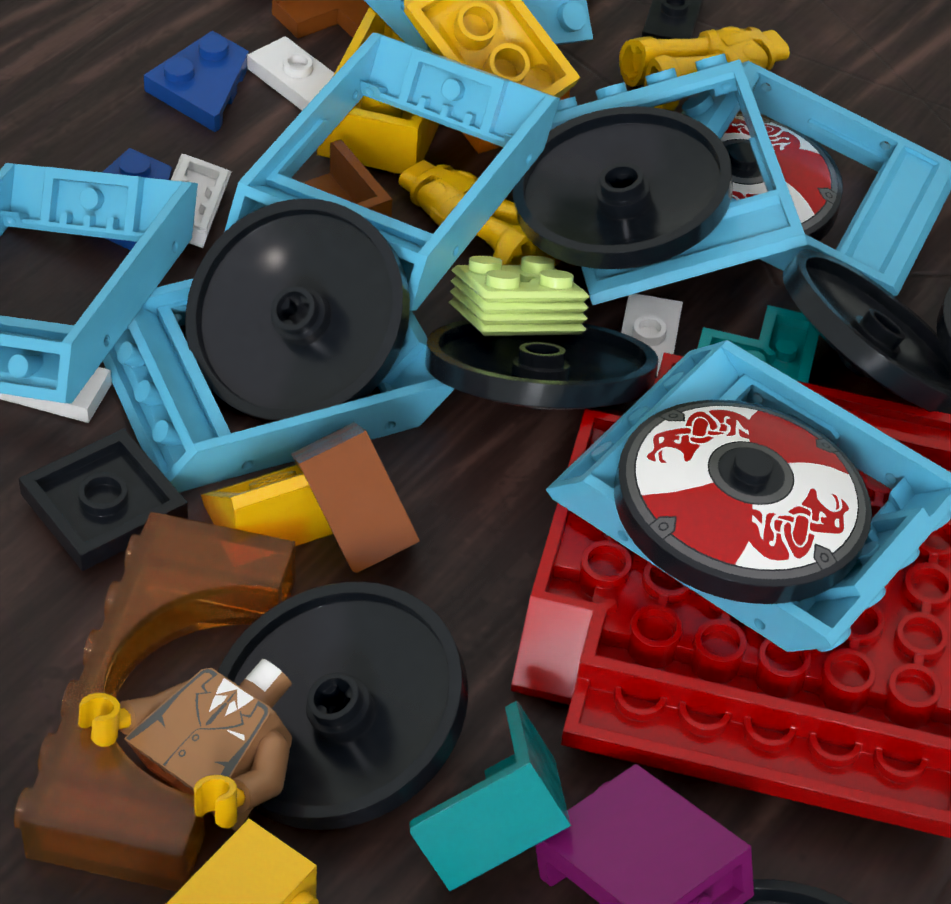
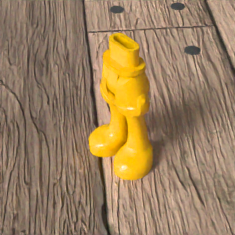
M728 26L719 30L703 31L699 34L698 38L656 39L650 36L630 39L623 44L620 50L619 66L622 78L628 86L644 85L645 87L647 86L645 78L647 75L675 68L677 77L697 72L696 61L724 53L727 62L739 59L741 63L750 61L770 71L775 62L787 60L790 51L788 44L775 30L761 32L755 27L743 29ZM680 100L659 105L654 108H661L674 111L678 106Z
M422 160L405 169L401 173L398 182L402 188L410 192L412 203L421 207L440 226L478 178L468 171L455 170L450 165L440 164L435 166L427 160ZM504 199L476 235L494 250L493 257L501 259L502 265H521L522 257L532 255L552 258L555 261L554 266L561 261L543 252L527 238L517 220L514 202Z

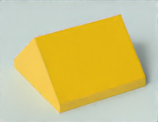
M297 465L201 494L204 507L236 566L333 534L304 474Z

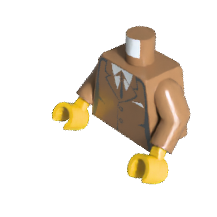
M261 659L239 686L213 668L201 669L190 680L152 696L121 701L119 703L115 697L106 693L89 694L79 704L78 725L85 729L92 726L91 740L100 747H109L114 744L118 738V730H120V732L127 735L124 740L150 771L194 801L195 816L202 817L209 812L215 816V823L219 827L231 828L237 831L254 807L278 796L283 790L292 736L272 707L289 689L292 683L279 668L265 659Z

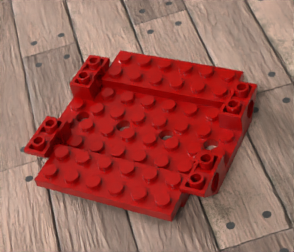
M664 352L654 385L684 356ZM797 381L951 472V414L938 411L930 412L920 407ZM606 407L585 408L568 467L626 412ZM858 470L868 490L872 519L887 502L892 490ZM557 503L530 595L511 683V691L570 705L562 734L561 745L951 838V519L944 526L933 531L919 547L920 554L914 562L895 574L885 586L886 594L872 607L865 609L850 626L851 634L845 642L826 652H819L817 649L786 652Z

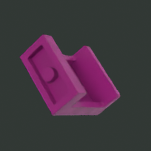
M634 764L611 781L603 783L595 792L567 810L571 826L535 845L541 880L552 887L567 877L600 904H744L754 896L751 846L638 764Z

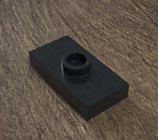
M653 0L642 31V37L692 39L704 0Z

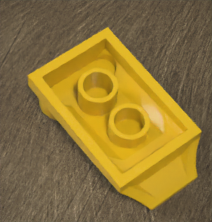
M404 0V13L435 54L559 98L574 87L581 78L522 0Z

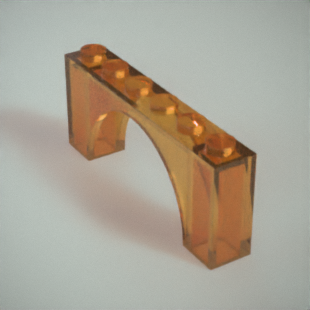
M150 512L141 535L133 534L129 540L125 554L126 571L121 582L113 581L108 589L104 606L106 618L101 629H93L87 638L83 654V672L79 681L71 680L65 689L61 705V717L63 719L57 733L49 732L44 738L38 759V770L40 773L34 787H25L19 796L15 809L14 826L21 829L26 858L178 892L191 877L205 837L204 816H195L194 795L171 788L151 777L125 754L117 741L109 747L96 745L91 740L92 726L85 729L78 725L79 704L85 696L93 693H106L115 697L119 688L134 668L163 645L187 634L212 627L251 625L268 610L290 598L295 583V541Z

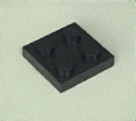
M121 429L19 478L20 493L82 571L188 519V502L125 429Z

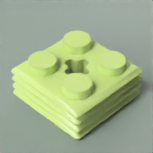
M472 256L469 258V265H456L451 270L456 276L450 280L455 287L450 290L454 298L449 303L484 336L582 334L587 330L582 323L588 319L583 312L589 308L584 301L590 296L573 282L574 275L572 273L557 270L554 268L555 261L544 256H524L521 259V265H502V260L496 257Z

